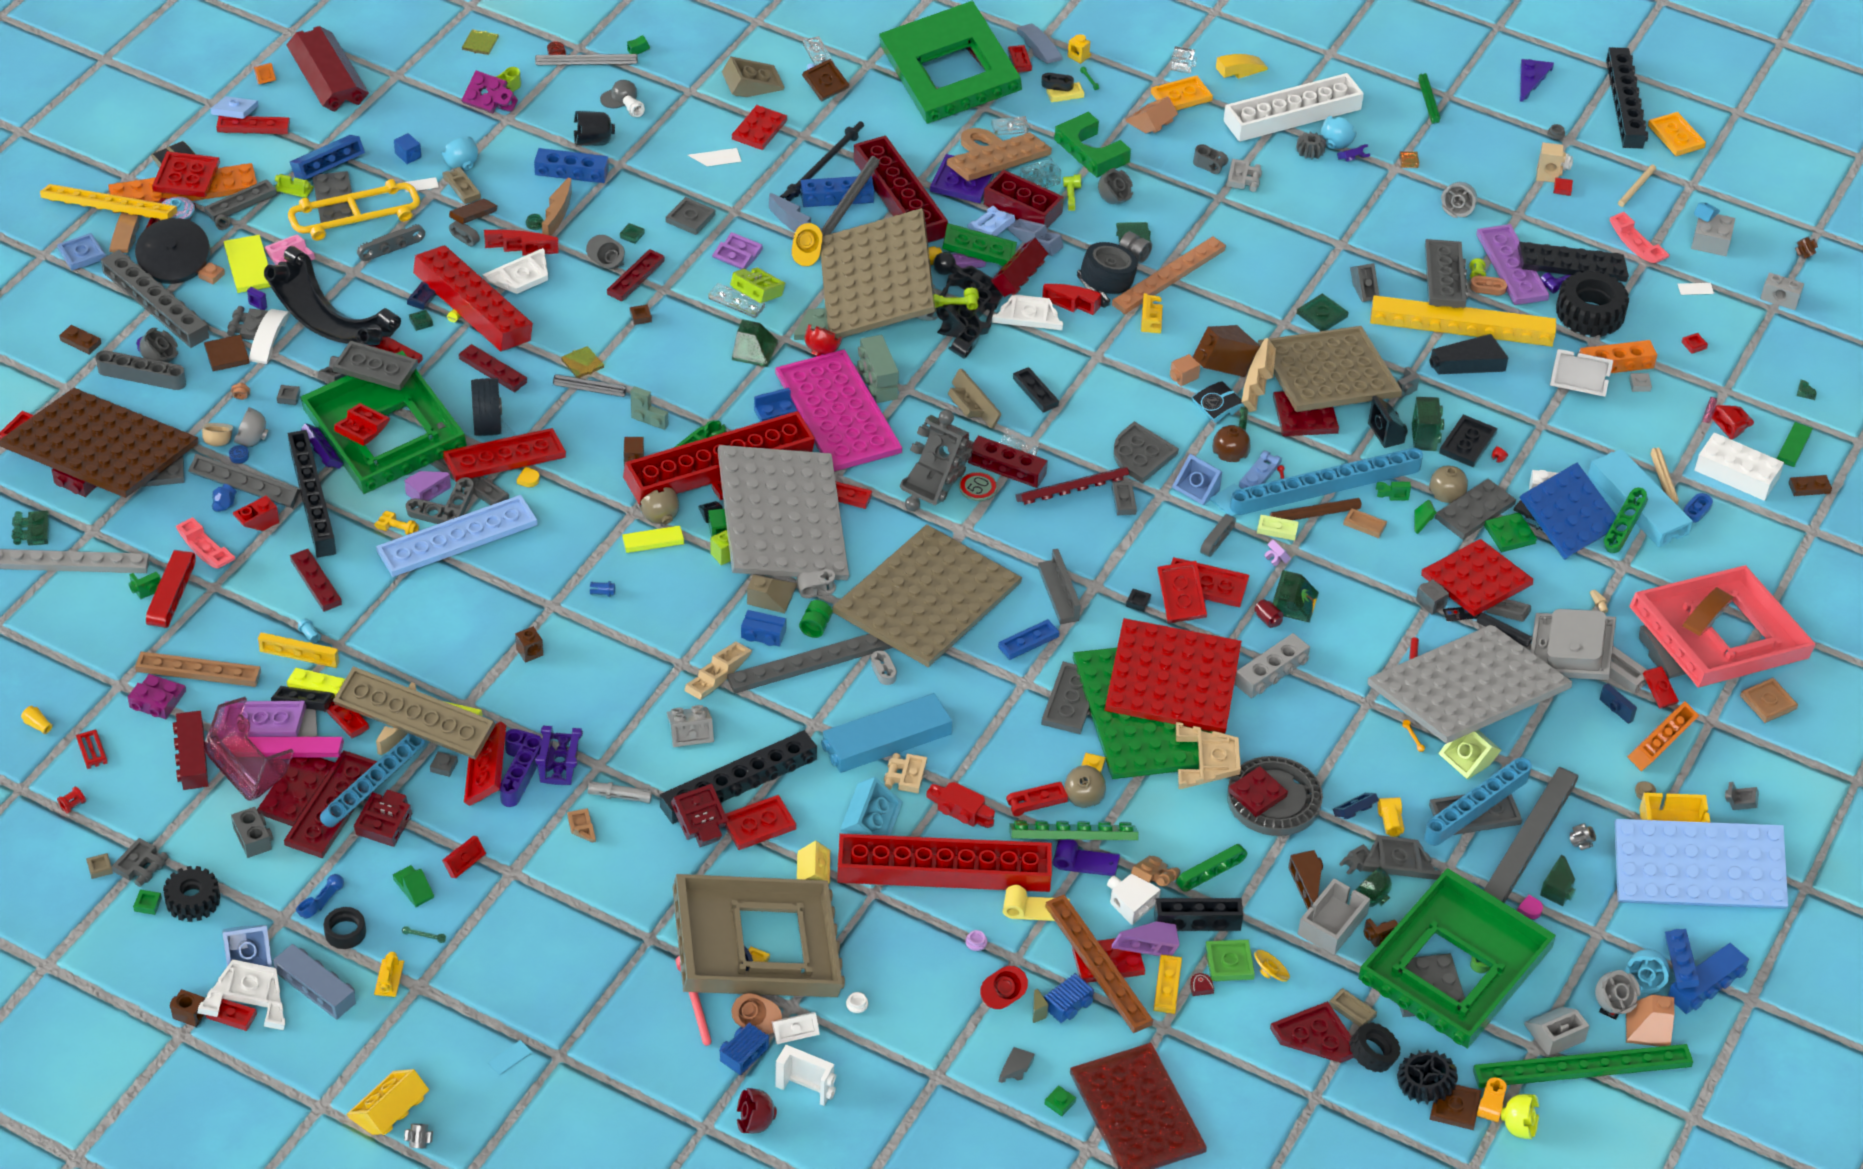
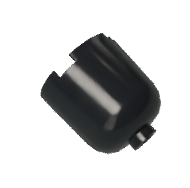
M575 111L574 123H577V130H574V143L576 145H605L610 141L611 134H615V124H611L608 114L594 111Z

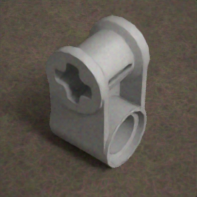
M824 569L799 574L797 583L801 597L812 598L833 594L836 590L834 583L835 573L832 570Z

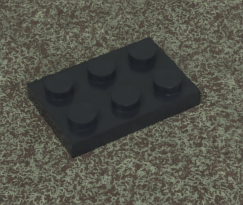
M1463 414L1440 447L1439 454L1474 468L1497 434L1498 428Z

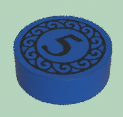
M242 445L232 447L229 450L230 460L236 464L246 462L249 458L248 449Z

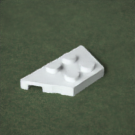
M542 248L483 274V279L490 284L516 294L548 281L545 251Z
M1012 295L1008 302L1001 306L1000 312L992 317V323L1054 330L1063 329V322L1059 321L1058 313L1052 307L1053 304L1050 298Z

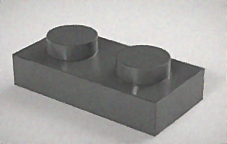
M1112 482L1117 515H1136L1137 508L1132 482Z

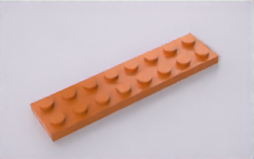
M248 163L218 168L206 198L153 192L152 185L156 177L109 184L108 186L110 195L158 203L161 197L168 199L184 197L191 201L230 196L257 184L253 165Z

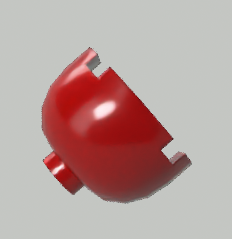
M808 324L804 338L807 347L812 350L811 354L821 356L822 354L835 352L839 348L843 337L839 336V339L835 338V333L818 326L812 329V324Z

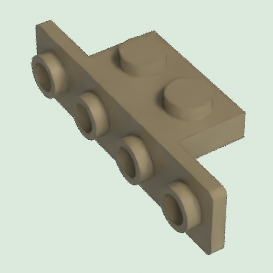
M959 369L952 381L955 388H950L948 395L966 417H981L990 428H994L1001 416V412L963 369Z

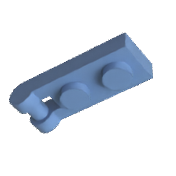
M1264 450L1260 458L1239 481V487L1246 488L1265 483L1281 464L1282 458L1277 455H1270V452Z

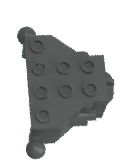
M950 410L941 411L939 418L933 415L926 417L922 427L919 426L917 434L928 437L925 445L917 441L915 444H912L910 451L922 455L908 477L904 478L900 484V488L903 491L912 494L905 501V507L909 511L913 512L919 509V498L935 506L940 502H944L951 486L965 473V464L972 455L974 442L969 440V432L951 424L954 420V414ZM944 446L948 447L949 454L944 452Z

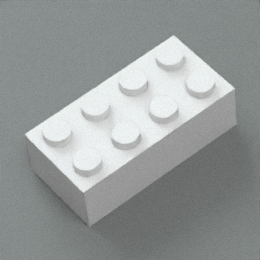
M1713 433L1698 456L1695 471L1765 501L1780 478L1784 462L1722 435Z

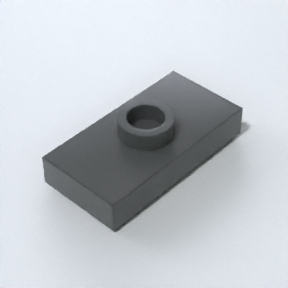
M1505 599L1487 609V613L1524 622L1531 612V605Z

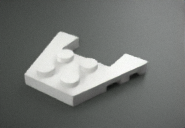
M232 959L219 977L216 985L211 988L205 1000L198 1007L199 1014L217 1017L222 999L268 1008L264 1027L284 1030L285 1026L276 968Z

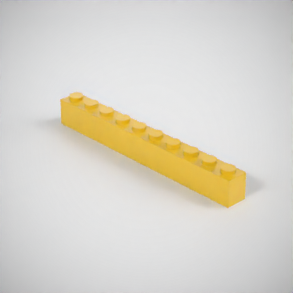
M1375 295L1373 296L1371 307V324L1473 337L1492 334L1496 340L1553 347L1556 334V318L1470 307H1436L1429 305V302Z

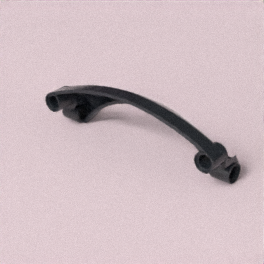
M289 246L284 251L283 257L287 262L281 261L278 265H267L264 269L265 279L286 309L302 325L322 337L346 344L354 341L364 345H378L382 337H391L401 325V318L387 308L364 319H353L340 313L328 302L316 280L310 257L295 246Z

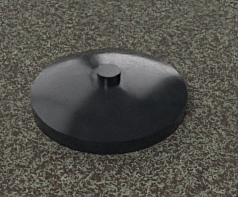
M168 218L155 222L142 232L136 243L135 255L137 263L141 266L142 270L149 273L155 281L164 284H177L194 278L206 266L210 257V244L206 233L194 222L182 218Z

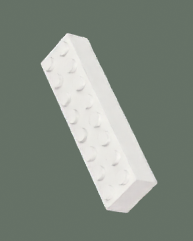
M1345 73L1225 105L1224 122L1237 140L1241 142L1324 120L1329 116L1335 117L1361 110L1364 93L1349 74Z

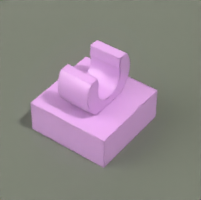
M1274 540L1267 544L1271 550L1267 551L1264 556L1267 560L1275 556L1271 561L1274 566L1280 563V559L1285 564L1291 559L1286 551Z

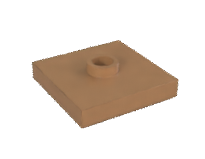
M1774 678L1743 690L1740 694L1741 698L1764 723L1792 712L1798 707L1794 699Z

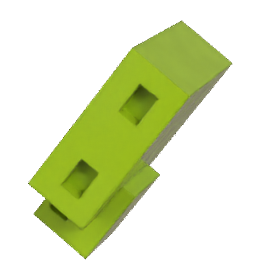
M758 267L753 268L751 272L746 269L733 272L730 282L732 288L759 303L782 296L786 284Z

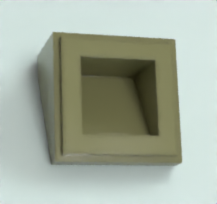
M1038 989L1034 990L1033 1023L1047 1018L1048 1003Z

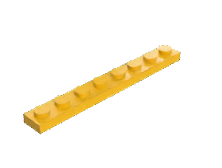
M49 184L40 191L41 198L50 201H62L66 204L74 203L83 207L91 206L96 207V209L125 212L129 215H142L146 218L153 217L164 220L173 217L177 213V206L53 184Z

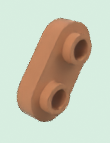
M1474 276L1471 279L1470 288L1476 293L1499 296L1505 294L1507 283L1501 278Z

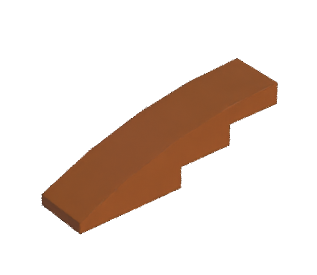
M1716 587L1684 622L1683 627L1701 636L1712 627L1714 621L1722 614L1734 597Z

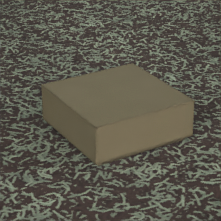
M108 853L86 858L91 879L113 874Z

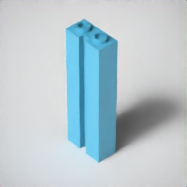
M1622 449L1610 452L1608 455L1591 461L1588 475L1620 508H1622L1629 493L1634 488L1645 489L1648 501L1636 525L1658 547L1670 543L1673 538L1679 539L1689 535L1693 521ZM1629 509L1625 513L1628 516H1632L1636 511Z

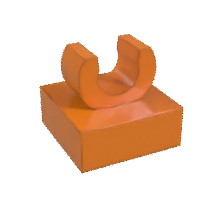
M272 63L254 67L258 84L276 80Z

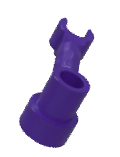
M1545 273L1540 279L1545 288L1552 293H1556L1563 281L1571 275L1556 279L1550 273Z

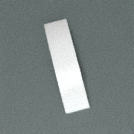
M271 309L266 313L258 327L251 347L250 362L268 364L273 353L272 346L281 326L285 327L290 316L289 311Z

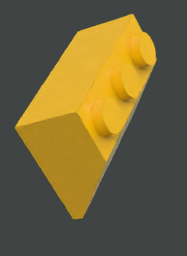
M415 1069L392 1071L346 1115L371 1135H385L393 1129V1124L397 1120H401L409 1114L408 1110L413 1105H418L424 1100V1095L429 1089Z

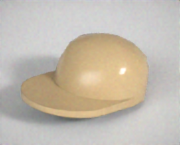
M224 423L204 424L202 427L204 442L215 447L228 444L231 440L233 426Z

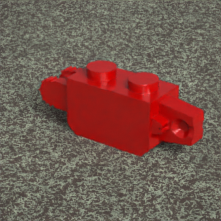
M955 782L948 783L946 787L932 784L927 790L926 797L937 803L938 811H941L943 814L958 819L972 827L976 824L987 828L994 826L993 818L995 811L985 805L983 795Z

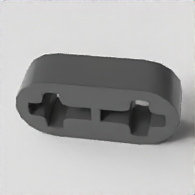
M455 221L449 225L450 233L466 245L471 247L480 241L476 230L465 223L461 224Z

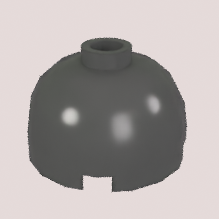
M1112 168L1101 176L1098 182V190L1101 197L1107 203L1118 205L1132 197L1131 187L1133 184L1123 170L1118 171L1115 170L1116 168Z
M158 328L149 329L140 340L139 350L143 358L170 363L178 355L176 350L177 342L164 330L160 332L157 331Z

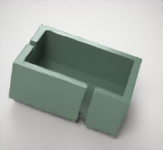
M877 335L861 338L860 347H858L860 360L857 361L858 369L863 372L864 383L868 384V390L874 397L875 402L881 403L898 399L897 384L899 371L883 336Z

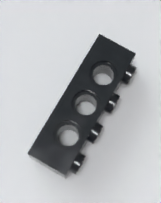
M1156 898L1154 921L1175 924L1177 931H1241L1243 921L1242 898Z

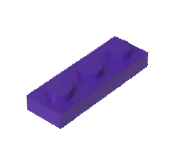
M305 423L301 430H307L309 441L314 447L313 450L320 455L322 463L327 467L332 466L340 469L343 462L319 428Z

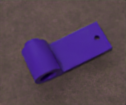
M1059 839L1052 863L1056 868L1063 871L1116 876L1120 854L1079 850L1078 844L1074 839Z

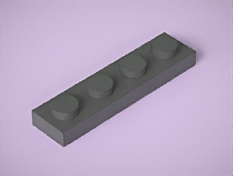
M266 179L204 207V210L215 222V218L219 214L229 216L276 195V188Z

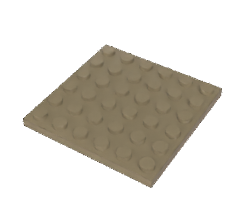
M1362 326L1269 339L1276 348L1274 375L1296 412L1372 401L1373 396H1378L1381 399H1392L1402 395L1400 386ZM1264 339L1258 340V344L1260 346L1263 343Z

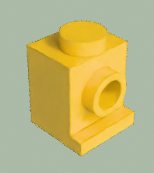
M1075 35L1069 40L1067 57L1081 64L1091 56L1090 41L1086 39L1085 35Z

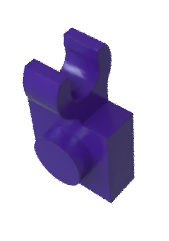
M1368 144L1337 153L1338 160H1354L1356 155L1361 158L1369 157L1370 153L1364 154L1363 149L1368 147Z

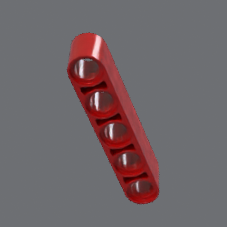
M180 550L173 551L147 610L146 625L163 628L169 627L196 562L195 553Z

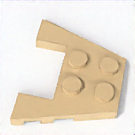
M1176 722V742H1198L1199 770L1178 769L1179 789L1240 775L1238 737L1215 731L1208 733L1201 731L1199 727L1193 726L1192 729L1184 727L1183 723Z

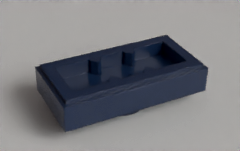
M421 282L407 299V305L424 310L437 294L435 290L429 288L426 282Z
M1610 684L1604 685L1599 700L1628 724L1634 720L1637 707Z

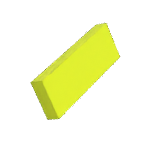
M680 526L622 534L626 553L684 544Z

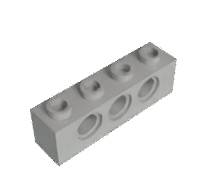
M1292 633L1237 670L1234 685L1250 698L1257 694H1262L1270 685L1276 684L1282 677L1291 674L1295 668L1304 665L1309 659L1310 646Z

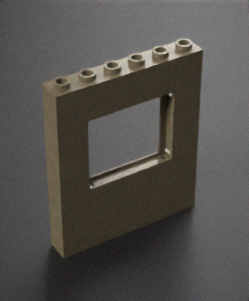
M676 874L672 889L683 992L838 997L840 990L844 988L845 978L841 975L842 959L838 956L840 943L836 941L837 924L833 920L835 908L831 906L833 894L832 890L829 889L828 881ZM740 911L797 913L804 963L746 961Z

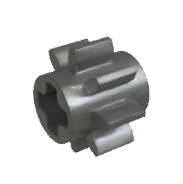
M1585 823L1573 827L1574 832L1570 833L1572 845L1580 847V850L1593 847L1592 842L1596 841V834L1591 826L1586 827Z
M413 1123L411 1124V1129L405 1130L404 1141H409V1147L424 1149L427 1143L432 1142L433 1131H428L427 1124Z

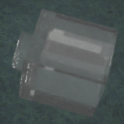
M1175 46L1171 70L1191 74L1192 67H1196L1197 57H1194L1195 50Z

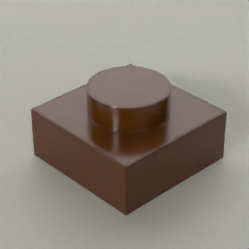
M648 304L630 307V315L634 325L652 322Z

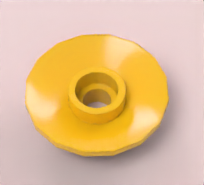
M1257 950L1254 953L1263 976L1268 979L1272 977L1283 982L1289 980V972L1277 958L1264 950Z

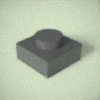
M281 385L277 395V403L296 405L300 395V387Z
M437 752L430 765V772L450 777L458 762L457 756Z

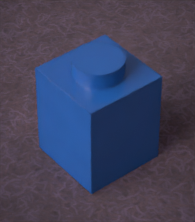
M409 133L394 139L395 154L406 164L422 157L420 143Z

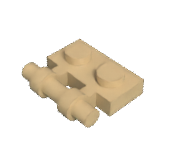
M894 753L888 762L889 770L884 777L885 786L890 790L893 784L899 783L898 790L919 794L927 757L907 754L904 760L900 759V754ZM903 769L902 774L896 773L897 770Z

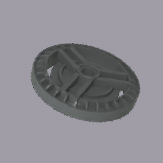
M1277 756L1254 758L1240 766V775L1230 778L1228 789L1230 785L1261 766L1288 791L1286 798L1258 817H1255L1227 791V801L1233 815L1243 825L1256 832L1273 836L1295 834L1312 825L1320 813L1323 799L1320 783L1308 768L1294 760ZM1305 803H1310L1303 812L1298 814L1303 809Z

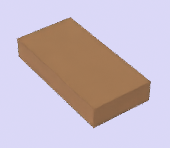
M1351 508L1344 519L1343 525L1379 538L1387 525V521Z

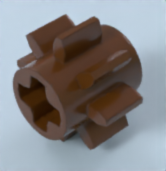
M1808 236L1796 242L1798 247L1795 250L1798 256L1803 255L1804 258H1807L1817 253L1815 248L1818 245L1815 239L1810 240Z

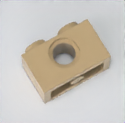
M1542 142L1537 165V181L1554 183L1555 177L1562 176L1563 166H1561V163H1565L1566 159L1563 145Z

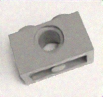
M1769 272L1760 299L1795 310L1800 300L1804 283Z

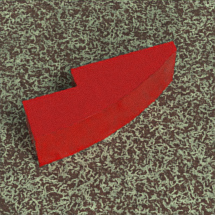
M1067 284L1043 285L1042 298H1050L1052 304L1073 313L1079 309L1094 315L1101 306L1102 294L1096 291Z

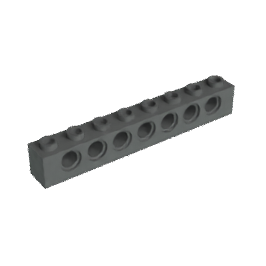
M117 250L101 259L103 273L190 348L209 338L207 322L201 320L193 310L188 309L182 301L175 298L172 292H168L160 282L155 281L149 273L142 270L141 266L135 264L127 254L125 255L120 250Z

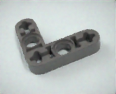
M468 477L459 479L446 506L417 498L410 499L406 503L407 515L411 518L435 524L464 515L475 490L473 480ZM457 499L464 501L461 505L453 504ZM431 510L438 511L434 516L428 515V512Z

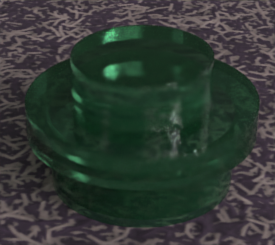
M531 214L526 219V226L529 229L538 230L542 228L544 220L539 214Z

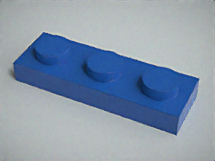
M1047 619L1000 641L998 648L1011 660L1058 638L1059 631Z

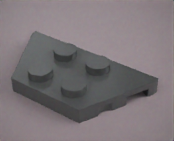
M1377 835L1361 868V871L1434 880L1441 876V871L1434 869L1431 864L1432 859L1423 850V846L1418 840Z

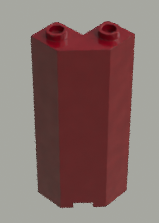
M321 26L313 27V30L307 32L302 30L296 32L286 44L323 107L335 112L345 100L359 105L369 94L331 31Z

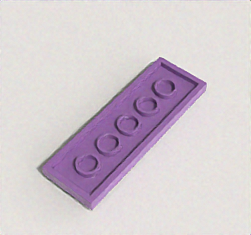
M1511 224L1477 229L1476 235L1499 278L1506 281V291L1514 305L1549 299V293L1537 271L1522 269L1518 252L1520 240Z

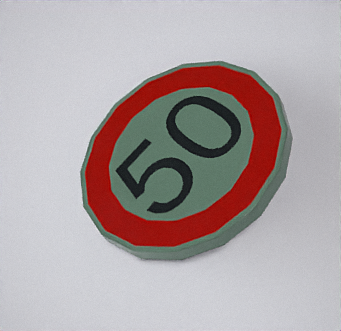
M972 472L961 478L959 490L968 499L984 501L995 495L997 482L989 474Z

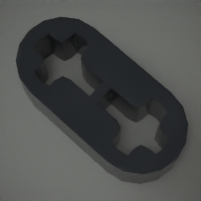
M1045 73L1042 75L1041 85L1046 89L1070 91L1074 88V78L1070 75Z

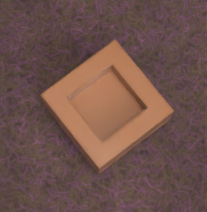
M210 262L198 272L200 279L213 285L225 275L223 268Z

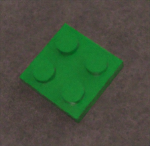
M1520 513L1485 521L1484 527L1501 553L1536 544V536Z

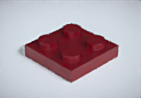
M1261 766L1230 785L1228 792L1255 817H1258L1288 795V791Z

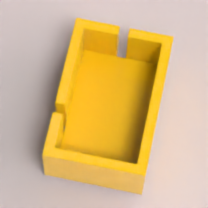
M1643 794L1639 807L1641 820L1710 822V816L1707 813L1706 795L1666 794L1662 810H1659L1663 794Z

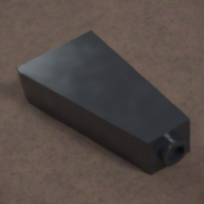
M1492 334L1434 348L1429 359L1430 366L1435 369L1437 374L1504 372L1508 362V356Z

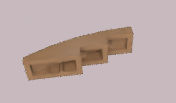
M569 177L549 197V207L545 210L546 219L542 222V234L552 236L566 215L572 194L571 178Z
M121 212L109 248L110 252L120 250L122 253H128L136 241V232L139 229V220L142 215H129L128 213Z

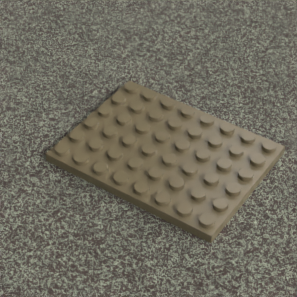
M922 208L822 236L820 252L825 308L827 310L828 331L835 333V338L839 339V336L847 337L936 312L925 214Z
M926 524L833 605L832 610L836 615L929 668L1021 583L1022 577Z

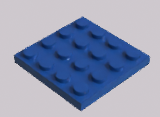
M1578 462L1519 497L1564 560L1607 535L1617 517Z

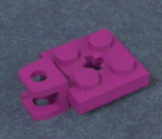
M476 70L461 101L464 104L493 114L496 107L509 112L513 111L518 99L510 89L506 88L508 83L505 80ZM483 89H486L488 91V93H484L483 95H481V91Z

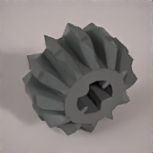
M1311 131L1309 134L1303 133L1297 140V152H1299V156H1304L1305 159H1319L1325 152L1326 140L1323 139L1322 135H1318V133L1314 134Z

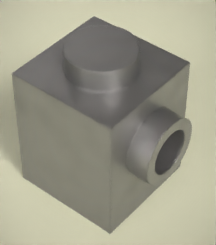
M1432 579L1419 586L1416 602L1433 615L1446 607L1449 593Z

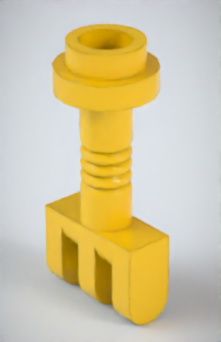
M384 511L374 524L377 529L387 531L390 526L405 530L406 535L419 531V525L415 521L409 520L406 523L396 520V514L389 511Z

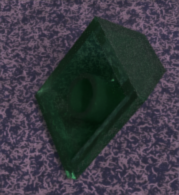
M742 319L736 334L732 360L768 367L778 340L761 323Z

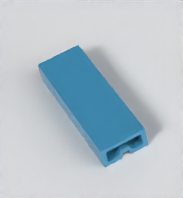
M932 693L823 731L821 745L824 752H828L832 765L836 766L839 772L842 773L891 756L894 753H900L951 735L952 720L936 694Z

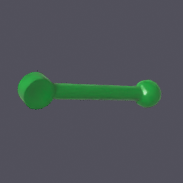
M1081 67L1080 72L1085 74L1093 85L1094 90H1098V83L1093 81L1087 73L1086 67Z

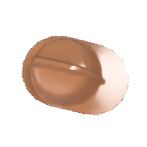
M752 993L742 994L733 1003L731 1010L732 1018L736 1024L744 1028L748 1023H751L765 1034L773 1033L772 1021L782 1019L781 1010L775 1003Z

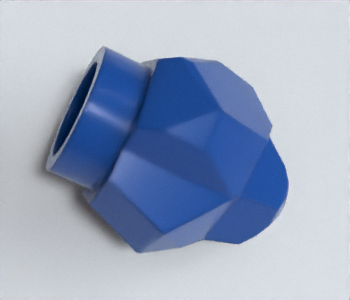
M223 484L222 487L216 488L212 494V509L215 512H219L229 508L234 503L237 491L228 484Z

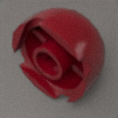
M746 1088L747 1090L741 1092L737 1105V1112H741V1120L737 1119V1125L741 1133H761L771 1125L772 1120H775L777 1109L773 1104V1100L766 1092L759 1089Z

